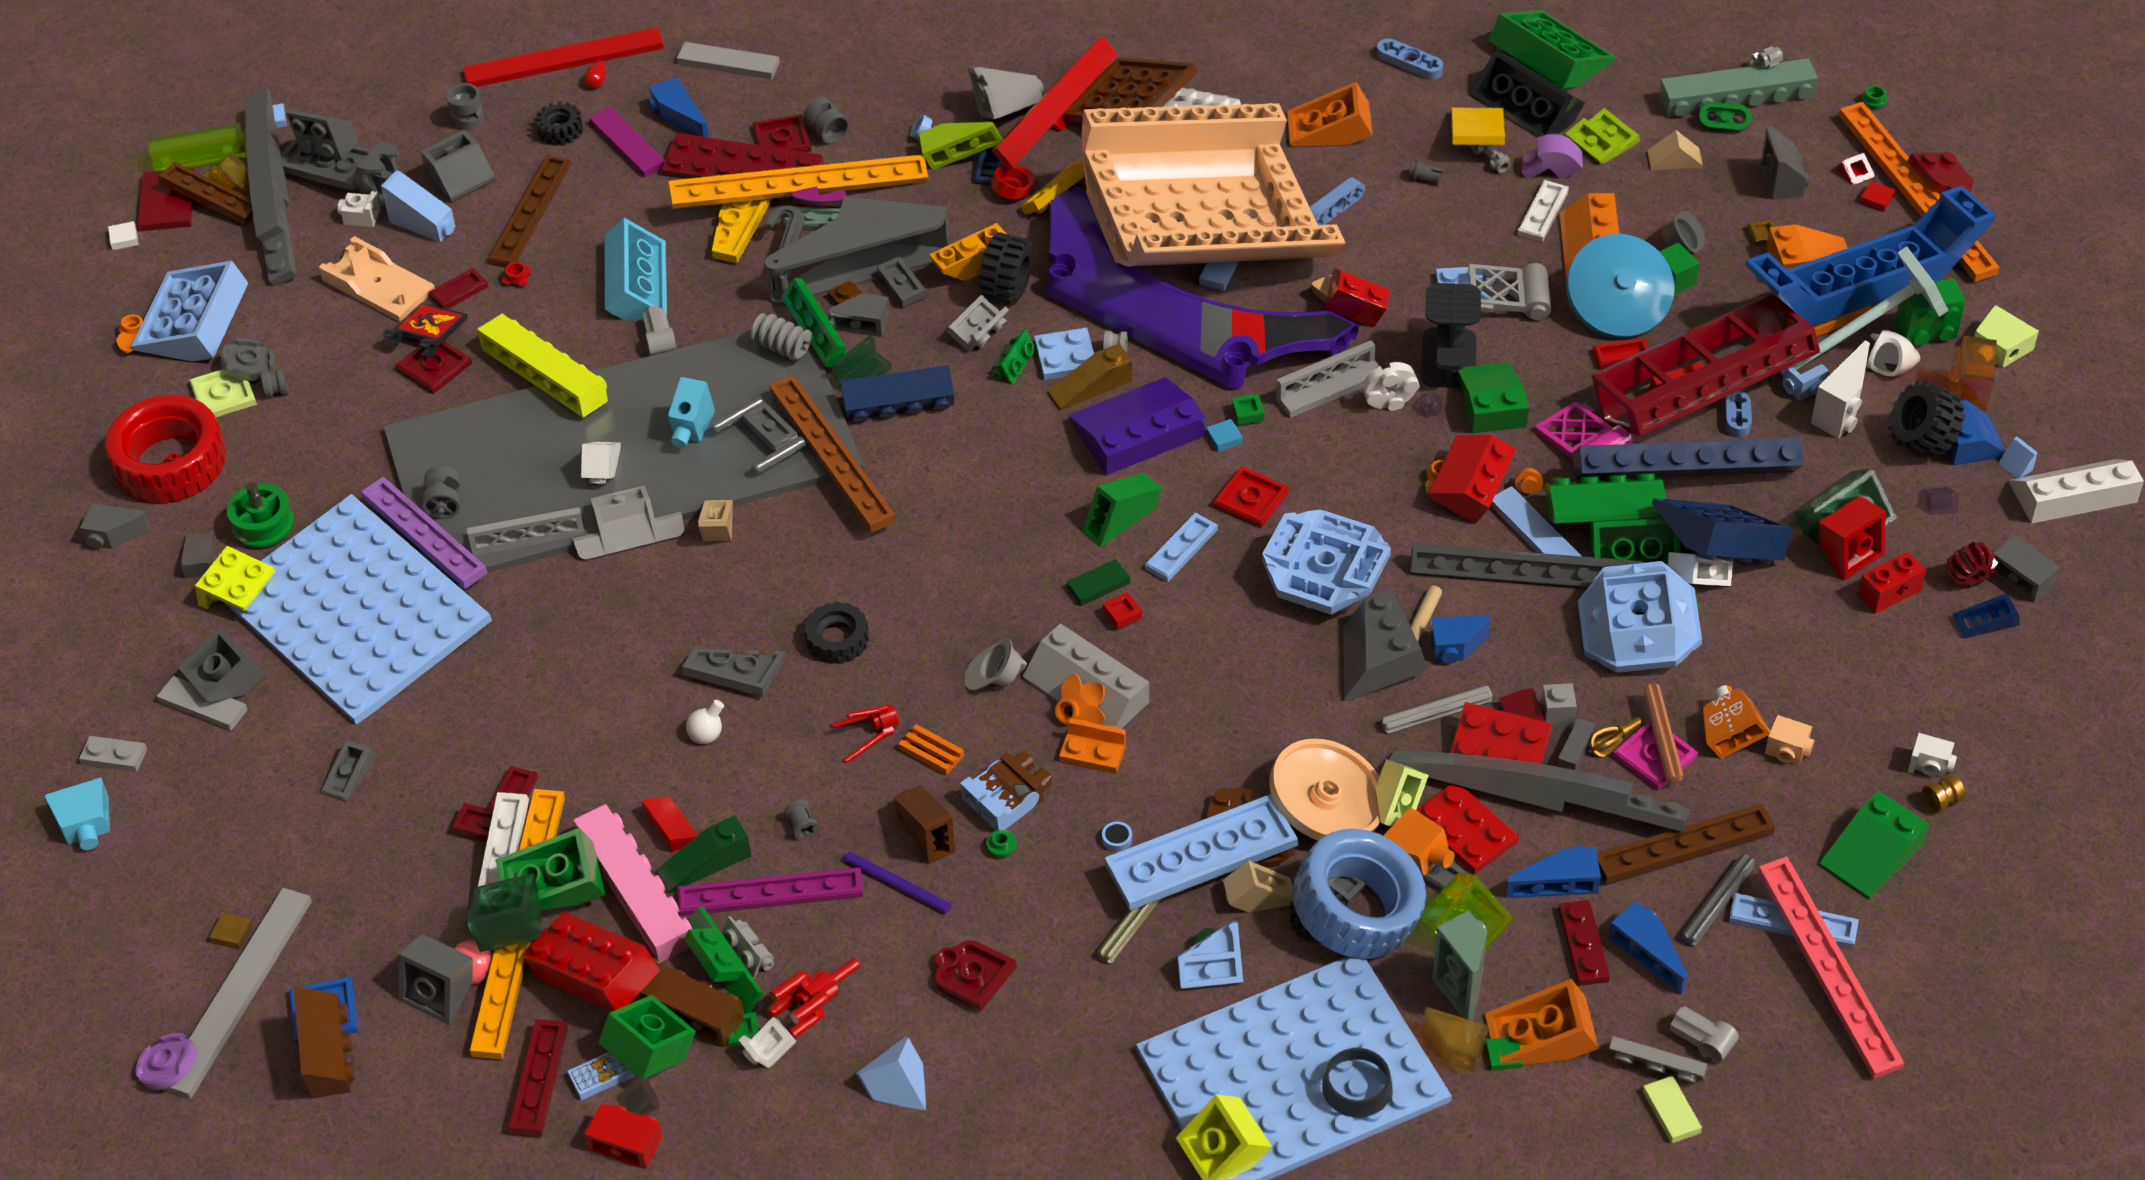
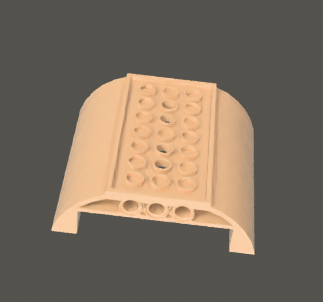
M1279 104L1085 109L1083 112L1082 155L1087 185L1086 193L1115 263H1121L1130 267L1325 258L1337 254L1345 245V241L1337 225H1318L1280 146L1287 120Z

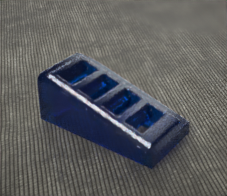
M2007 593L1952 614L1964 639L2020 626L2019 614ZM1998 611H2003L2005 615L2000 616ZM1992 613L1994 619L1989 620L1987 614ZM1976 616H1981L1984 623L1979 624ZM1969 618L1973 627L1968 628L1964 619Z

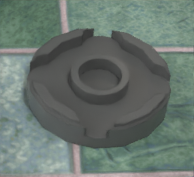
M236 339L227 346L226 344L223 346L220 363L221 367L229 375L241 380L256 381L262 379L261 371L273 372L275 356L270 348L268 351V349L264 348V344L257 340Z

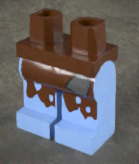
M1025 750L1014 757L1006 752L1000 757L1001 760L992 763L982 774L974 779L968 777L960 783L962 800L978 815H982V818L995 831L1005 830L1032 810L1035 805L1044 801L1043 792L1052 785V776L1046 769L1041 768L1033 775L1029 772V770L1034 768V760Z

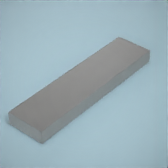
M684 42L677 57L679 65L767 79L773 78L780 63L778 56Z

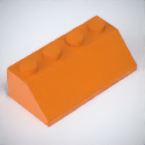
M1588 193L1559 213L1566 278L1573 259L1586 244L1604 235L1619 234L1614 193Z

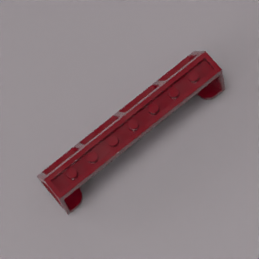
M1769 293L1596 372L1591 377L1603 421L1612 427L1620 425L1628 433L1642 436L1821 352L1815 327L1777 296ZM1777 309L1796 324L1782 330ZM1743 335H1746L1754 342L1723 358H1716L1709 352ZM1698 356H1701L1710 363L1677 379H1671L1664 373ZM1653 376L1664 384L1634 399H1629L1624 395V390ZM1626 410L1630 424L1619 421L1626 414Z

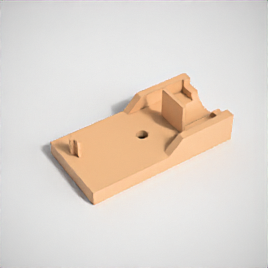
M355 236L350 240L351 244L345 248V254L340 262L337 264L329 262L327 265L323 263L319 266L322 281L399 322L430 296L429 291L435 289L434 284L394 264L383 251Z

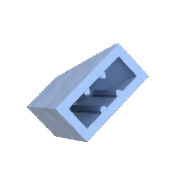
M396 170L381 186L390 223L440 243L447 235L453 233L455 222L452 209L402 172Z

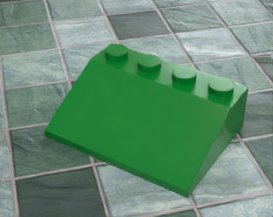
M1542 10L1500 13L1488 40L1496 45L1498 51L1515 57L1514 60L1534 69V72L1544 78H1548L1564 90L1566 88L1578 87L1616 59V56Z

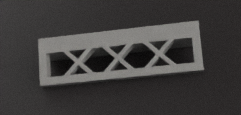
M1370 340L1277 379L1276 401L1291 418L1363 388V382L1367 375L1380 367L1375 362V344ZM1366 353L1365 358L1356 361L1360 355ZM1342 363L1338 369L1332 371L1338 364ZM1319 373L1314 379L1309 381L1314 374ZM1295 383L1292 388L1286 390V386Z
M579 507L467 528L474 556L585 535Z

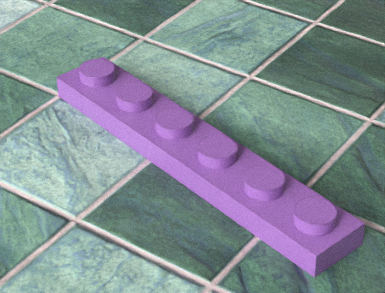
M382 477L361 491L363 499L463 588L466 589L488 574L486 566L385 477Z

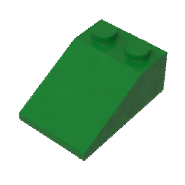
M1510 362L1469 366L1456 371L1472 434L1527 427L1528 401L1524 386Z
M1878 791L1860 808L1821 860L1819 866L1870 900L1924 845L1929 824Z
M581 828L495 859L505 910L508 915L575 906L605 895L594 842Z

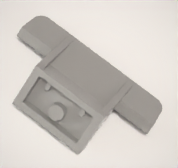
M645 485L590 498L599 532L572 539L578 556L581 559L587 560L679 537L684 531L681 512L655 518Z

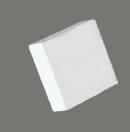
M134 221L108 226L112 250L139 245Z

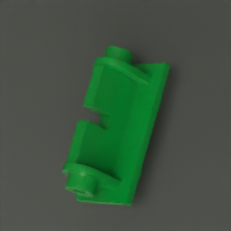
M1023 329L1019 336L1011 338L1009 345L1003 352L1004 357H1000L992 367V376L995 379L1007 378L1009 383L1013 385L1033 355L1036 348L1026 329Z

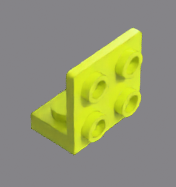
M226 546L195 585L198 606L208 609L214 601L220 600L245 611L275 574V569Z

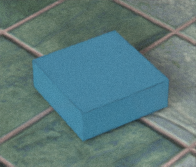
M1232 419L1206 427V434L1217 452L1243 444V437Z

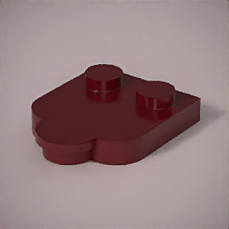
M1950 152L1911 153L1907 162L1930 189L1941 194L1942 192L1963 186L1971 193L1974 180L1957 161L1955 155Z
M973 940L963 941L954 949L943 948L936 953L933 960L938 989L944 994L979 1011L984 1009L1017 968L1015 959Z

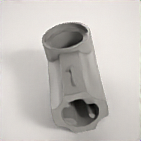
M658 306L648 307L647 311L642 313L647 332L645 335L650 356L676 350L672 327L669 328L665 309H661Z
M1685 1006L1678 1010L1670 1024L1671 1032L1697 1046L1703 1057L1707 1058L1709 1056L1712 1058L1711 1061L1716 1064L1723 1061L1739 1039V1034L1730 1024L1724 1021L1713 1023Z

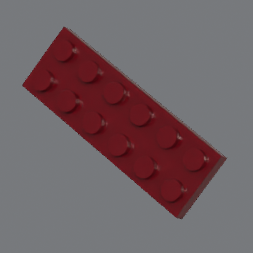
M676 133L661 172L662 176L692 179L818 166L823 164V155Z

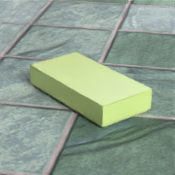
M1673 1076L1643 1086V1093L1671 1143L1701 1133L1702 1127Z

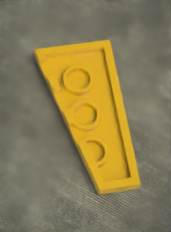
M773 198L722 204V209L719 213V224L716 227L712 247L714 259L738 263Z

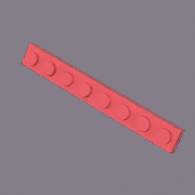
M1786 856L1759 866V876L1872 1078L1876 1079L1903 1069L1904 1062L1788 857Z

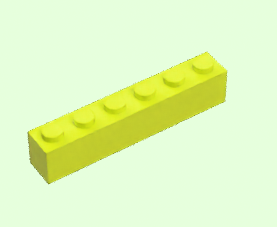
M500 314L477 329L483 351L581 417L587 416L608 402L607 385L601 376H596L587 370L584 365L572 360L566 353H561L549 342H545L537 337L534 332L520 326L516 320H511L504 314Z

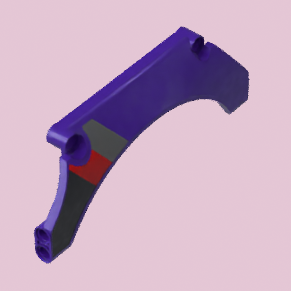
M1072 186L1050 201L1049 262L1054 263V265L1049 268L1046 295L1119 332H1127V336L1210 377L1225 387L1232 389L1242 387L1246 369L1252 363L1257 366L1275 357L1302 351L1321 350L1334 356L1345 350L1350 345L1349 342L1351 340L1354 341L1358 335V324L1331 311L1274 312L1232 306L1178 289L1154 277L1139 266L1128 267L1121 263H1115L1086 191Z

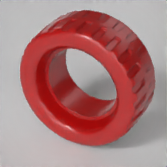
M158 395L131 405L112 422L105 438L106 456L117 484L129 496L147 503L166 504L195 496L216 480L226 460L224 438L214 413L204 403L184 395ZM168 439H185L195 443L190 451L173 461L161 464L139 462L141 455L158 442Z

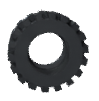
M997 232L991 238L983 256L979 276L980 292L983 297L1010 304L1018 302L1026 289L1032 267L1033 249L1029 239Z
M1917 381L1914 383V386L1910 384L1904 392L1901 391L1899 393L1897 401H1894L1892 404L1893 409L1889 412L1888 417L1891 419L1888 423V429L1891 430L1890 436L1892 439H1895L1894 442L1897 445L1922 456H1939L1943 454V450L1948 451L1953 442L1956 443L1959 438V432H1962V422L1965 420V414L1962 413L1965 409L1964 404L1960 403L1961 399L1955 393L1929 381Z

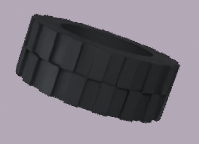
M826 603L824 606L817 607L813 613L811 612L808 615V620L805 621L804 631L807 649L810 650V654L813 657H817L821 662L825 661L828 664L850 662L857 656L859 657L868 646L869 632L865 614L860 612L858 607H854L849 603ZM844 624L850 628L851 635L843 641L830 642L823 638V631L830 625Z

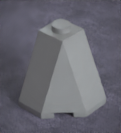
M974 66L967 67L981 117L991 119L1002 117L1037 103L1044 93L1043 84L1040 79H1037V76Z

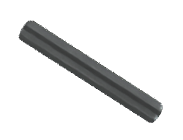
M1747 854L1740 855L1682 932L1681 939L1684 943L1692 947L1697 945L1753 870L1755 864L1753 857H1749Z

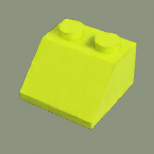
M1218 1094L1206 1104L1176 1137L1202 1180H1229L1252 1169L1272 1148L1241 1098Z

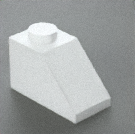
M589 442L582 444L581 478H590L589 483H606V478L615 477L621 443Z
M1669 552L1667 566L1687 583L1731 586L1733 561L1721 560L1716 558V556H1714L1713 560H1707L1697 557L1696 554Z

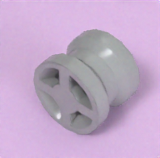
M1105 330L1103 349L1120 343L1127 352V332L1121 331L1119 334H1113L1112 331Z

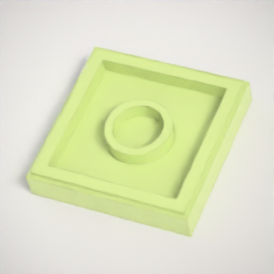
M224 369L190 379L196 400L204 403L211 409L215 417L257 405L249 381L237 379L229 375Z

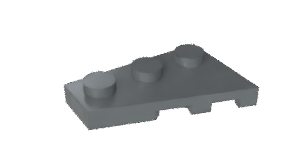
M694 648L682 666V673L684 676L763 697L786 659V652L775 651V655H760L759 651L749 650L748 654H732L728 649Z

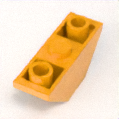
M997 223L929 254V257L943 274L964 281L970 280L980 275L983 256L991 238L997 232L1005 233V231Z

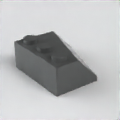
M1392 588L1365 598L1343 627L1345 701L1358 698L1427 671L1421 647Z

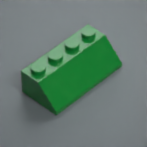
M1639 473L1637 478L1626 479L1625 474L1609 475V480H1598V476H1583L1581 481L1570 482L1568 477L1553 478V483H1545L1546 515L1554 523L1663 518L1652 504L1653 498L1666 499L1663 480L1655 477L1654 473Z

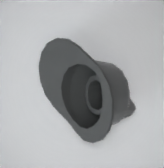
M1687 211L1678 213L1662 231L1666 243L1662 250L1680 243L1690 254H1696L1705 245V234L1700 223Z

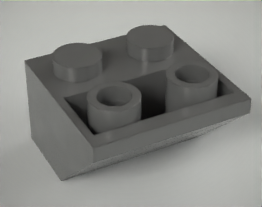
M290 109L285 112L301 152L343 160L359 142L351 121Z
M466 130L421 151L426 175L451 202L496 180L479 144Z

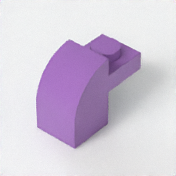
M1558 134L1538 137L1537 148L1529 150L1521 156L1522 174L1526 178H1532L1550 168L1560 179H1564L1583 169L1582 150L1571 139Z

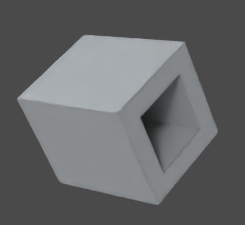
M1573 683L1543 685L1541 711L1545 722L1552 723V729L1574 727L1577 704Z

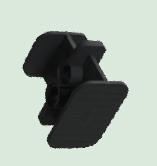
M1435 283L1426 290L1425 316L1428 321L1437 324V327L1429 328L1423 333L1421 378L1430 387L1460 388L1456 371L1462 370L1464 367L1476 366L1477 337L1473 331L1466 329L1465 326L1474 325L1481 318V291L1478 287L1471 284Z

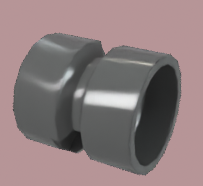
M461 83L448 90L446 98L453 126L460 130H472L479 127L484 122V113L478 88L472 84Z
M818 97L812 100L804 110L803 117L805 122L825 143L832 144L844 138L849 131L850 122L847 117L826 97Z

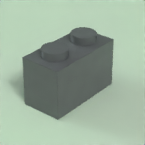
M2014 535L1993 552L1998 563L1993 574L2032 602L2037 601L2056 585L2061 567Z

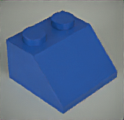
M1962 400L1960 403L1964 404L1965 408L1962 412L1965 414V420L1962 422L1963 429L1962 432H1959V438L1956 443L1953 442L1951 448L1947 451L1953 466L2002 458L2006 450L1989 415L1969 401Z

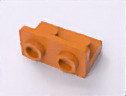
M1069 718L1067 722V735L1059 755V762L1117 774L1126 748V731L1115 726H1105L1091 723L1087 720Z

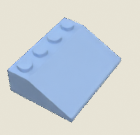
M233 261L167 272L131 345L132 349L191 362L214 358L237 306L243 297L248 285L247 280Z

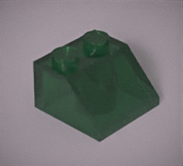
M534 873L475 887L467 925L480 952L500 950L505 946L517 943L525 944L534 939H539L543 920Z

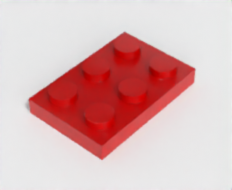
M1465 702L1450 753L1542 764L1552 723Z
M1456 784L1449 785L1416 809V811L1444 829L1448 849L1453 851L1454 857L1474 874L1478 873L1519 842V835L1464 787Z

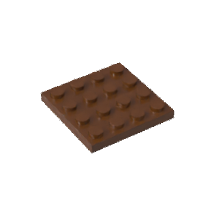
M1118 57L1087 87L1062 114V117L1066 122L1083 124V112L1085 109L1163 107L1169 100L1175 97L1176 93L1184 85L1190 82V79L1198 72L1195 63Z

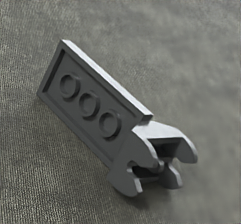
M296 139L281 153L285 174L354 192L358 188L362 194L370 195L371 191L377 192L381 209H386L381 186L396 170L399 171L394 159L399 156L398 149L394 145L382 141L373 149L355 145L343 160L301 152Z

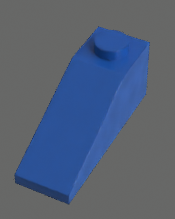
M677 77L649 87L651 98H648V104L653 113L657 112L663 121L691 135L709 138L707 122Z
M1577 846L1565 848L1508 876L1506 898L1598 894L1601 875L1596 847Z
M1635 901L1611 922L1609 939L1681 995L1685 991L1688 974L1661 920L1651 909L1645 908Z

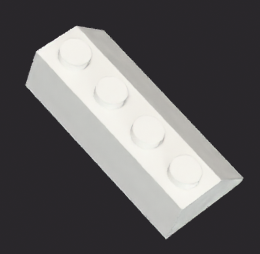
M2119 459L2009 480L2010 486L2031 523L2137 503L2144 482L2133 461Z

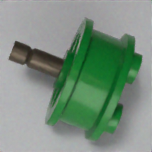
M249 482L245 488L232 496L227 505V516L232 524L233 535L238 542L247 547L261 549L275 545L290 534L294 525V517L289 508V500L286 493L281 488L272 484Z

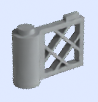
M1532 263L1526 265L1523 269L1469 264V284L1477 286L1481 292L1483 291L1491 297L1490 299H1481V311L1493 312V310L1524 312L1526 317L1534 320H1541L1549 316L1551 304L1548 273L1546 267L1542 264ZM1475 274L1486 275L1489 279L1483 282ZM1515 277V282L1510 285L1502 278ZM1496 283L1503 290L1497 293L1489 286ZM1510 294L1517 299V302L1507 301L1503 297Z

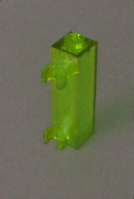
M240 123L148 139L149 155L154 171L166 170L173 162H177L187 168L225 161L226 166L235 165L236 159L247 157L246 132H242Z

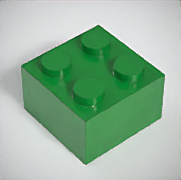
M1954 278L1934 281L1948 309L1941 316L1937 315L1921 293L1919 295L1915 293L1898 304L1894 325L1899 335L1907 338L1912 345L1917 346L1929 342L1949 341L1957 338L1966 301Z
M650 995L609 1013L598 1043L643 1080L686 1059L696 1031L653 995Z

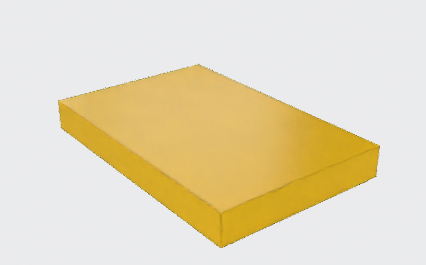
M1452 108L1453 144L1505 145L1503 108Z

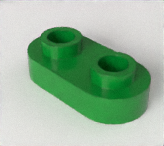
M1710 102L1701 108L1699 121L1706 129L1741 132L1748 128L1751 121V113L1743 105ZM1715 114L1717 119L1710 121L1707 115ZM1740 116L1742 122L1735 123L1733 117Z

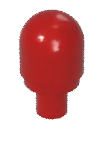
M599 60L596 64L588 67L584 75V83L588 88L598 89L602 86L606 78L605 62Z

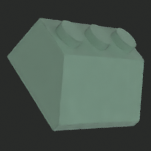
M1470 911L1437 926L1432 977L1467 1024L1473 1022L1482 983L1486 938L1488 936L1484 923L1479 919L1476 920Z

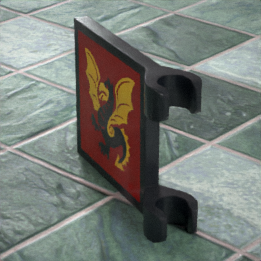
M421 303L394 329H386L383 332V336L389 338L387 343H385V347L395 349L399 345L402 336L421 340L420 346L425 348L421 356L432 358L439 345L468 319L467 314Z

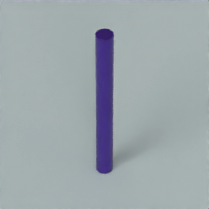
M850 851L846 854L844 862L855 868L861 867V871L944 914H947L951 909L952 904Z

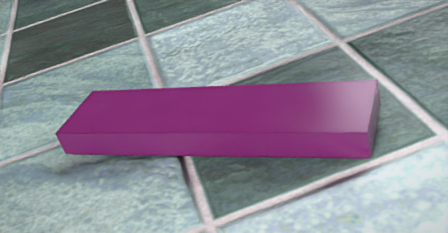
M611 107L589 117L590 124L644 178L662 169L665 160Z

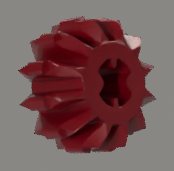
M1971 542L1968 546H1962L1961 549L1954 551V555L1948 557L1945 567L1950 579L1959 588L1966 586L1971 588L1974 584H1980L1981 581L1989 579V575L1996 571L1995 567L1998 563L1993 551L1984 542Z

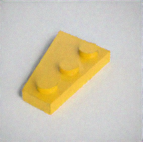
M1083 160L1070 164L1023 203L1020 208L1024 214L1042 213L1050 207L1049 202L1081 181L1085 176Z

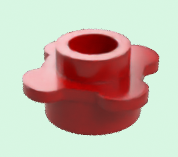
M512 262L506 266V276L502 278V282L504 285L525 286L528 283L527 277L531 274V269L521 262Z

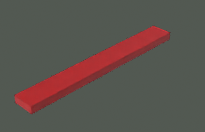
M656 27L464 66L463 68L467 83L475 87H481L593 64L599 60L608 61L662 50L664 46L659 28Z
M1100 36L992 150L1008 170L1021 160L1118 55L1103 36Z

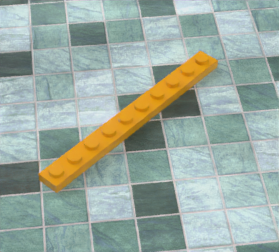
M924 155L672 180L668 181V189L672 209L790 197L793 196V191L815 186L818 187L819 193H828L844 189L847 191L923 183L928 181V173Z
M534 789L519 850L556 837L565 801L564 792ZM504 910L470 1048L472 1057L503 1060L526 960L522 955L530 947L538 911L508 915L506 910Z

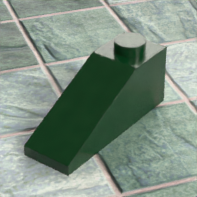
M734 815L707 827L661 865L656 872L668 893L675 892L679 886H688L752 857L748 835Z

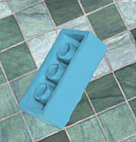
M623 218L605 235V310L623 320L643 319L642 313L646 312L648 307L658 306L661 309H665L667 316L666 241Z

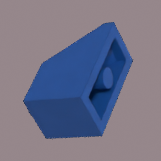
M1475 615L1431 618L1430 639L1434 662L1454 663L1456 661H1463L1488 637L1490 616Z

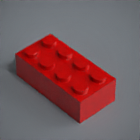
M564 911L522 955L536 978L609 1012L629 1005L660 971L644 945Z

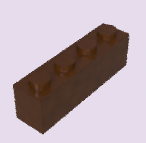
M652 957L660 971L634 998L632 1003L653 995L693 1028L696 1034L725 1047L731 1033L733 1032L734 1034L743 1023L744 1011L739 998L731 993L724 994L714 989L705 981H696L679 969L673 970Z

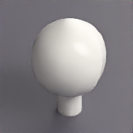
M714 700L709 709H698L689 715L686 722V731L693 742L709 744L719 737L722 723L718 715L724 708L722 702Z

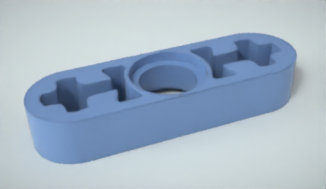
M1383 39L1377 44V57L1384 62L1428 80L1438 79L1443 74L1442 60L1394 39ZM1405 58H1414L1415 61H1413V62H1408V61H1405L1404 59H1405Z
M1351 177L1313 204L1310 210L1317 224L1325 225L1337 216L1335 215L1336 213L1343 212L1361 199L1365 191V185Z

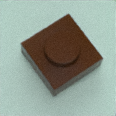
M851 280L828 291V297L835 305L862 294Z

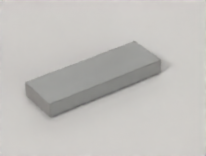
M173 676L157 695L159 703L230 731L248 710L245 703L232 698L208 702L191 682Z

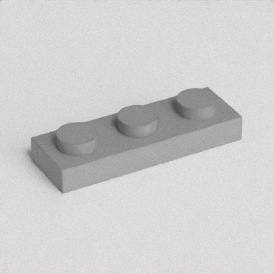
M1613 1036L1609 1048L1611 1053L1616 1054L1614 1059L1633 1064L1634 1060L1647 1063L1646 1069L1662 1074L1665 1073V1069L1678 1072L1677 1078L1684 1081L1696 1083L1697 1078L1704 1080L1706 1075V1063Z

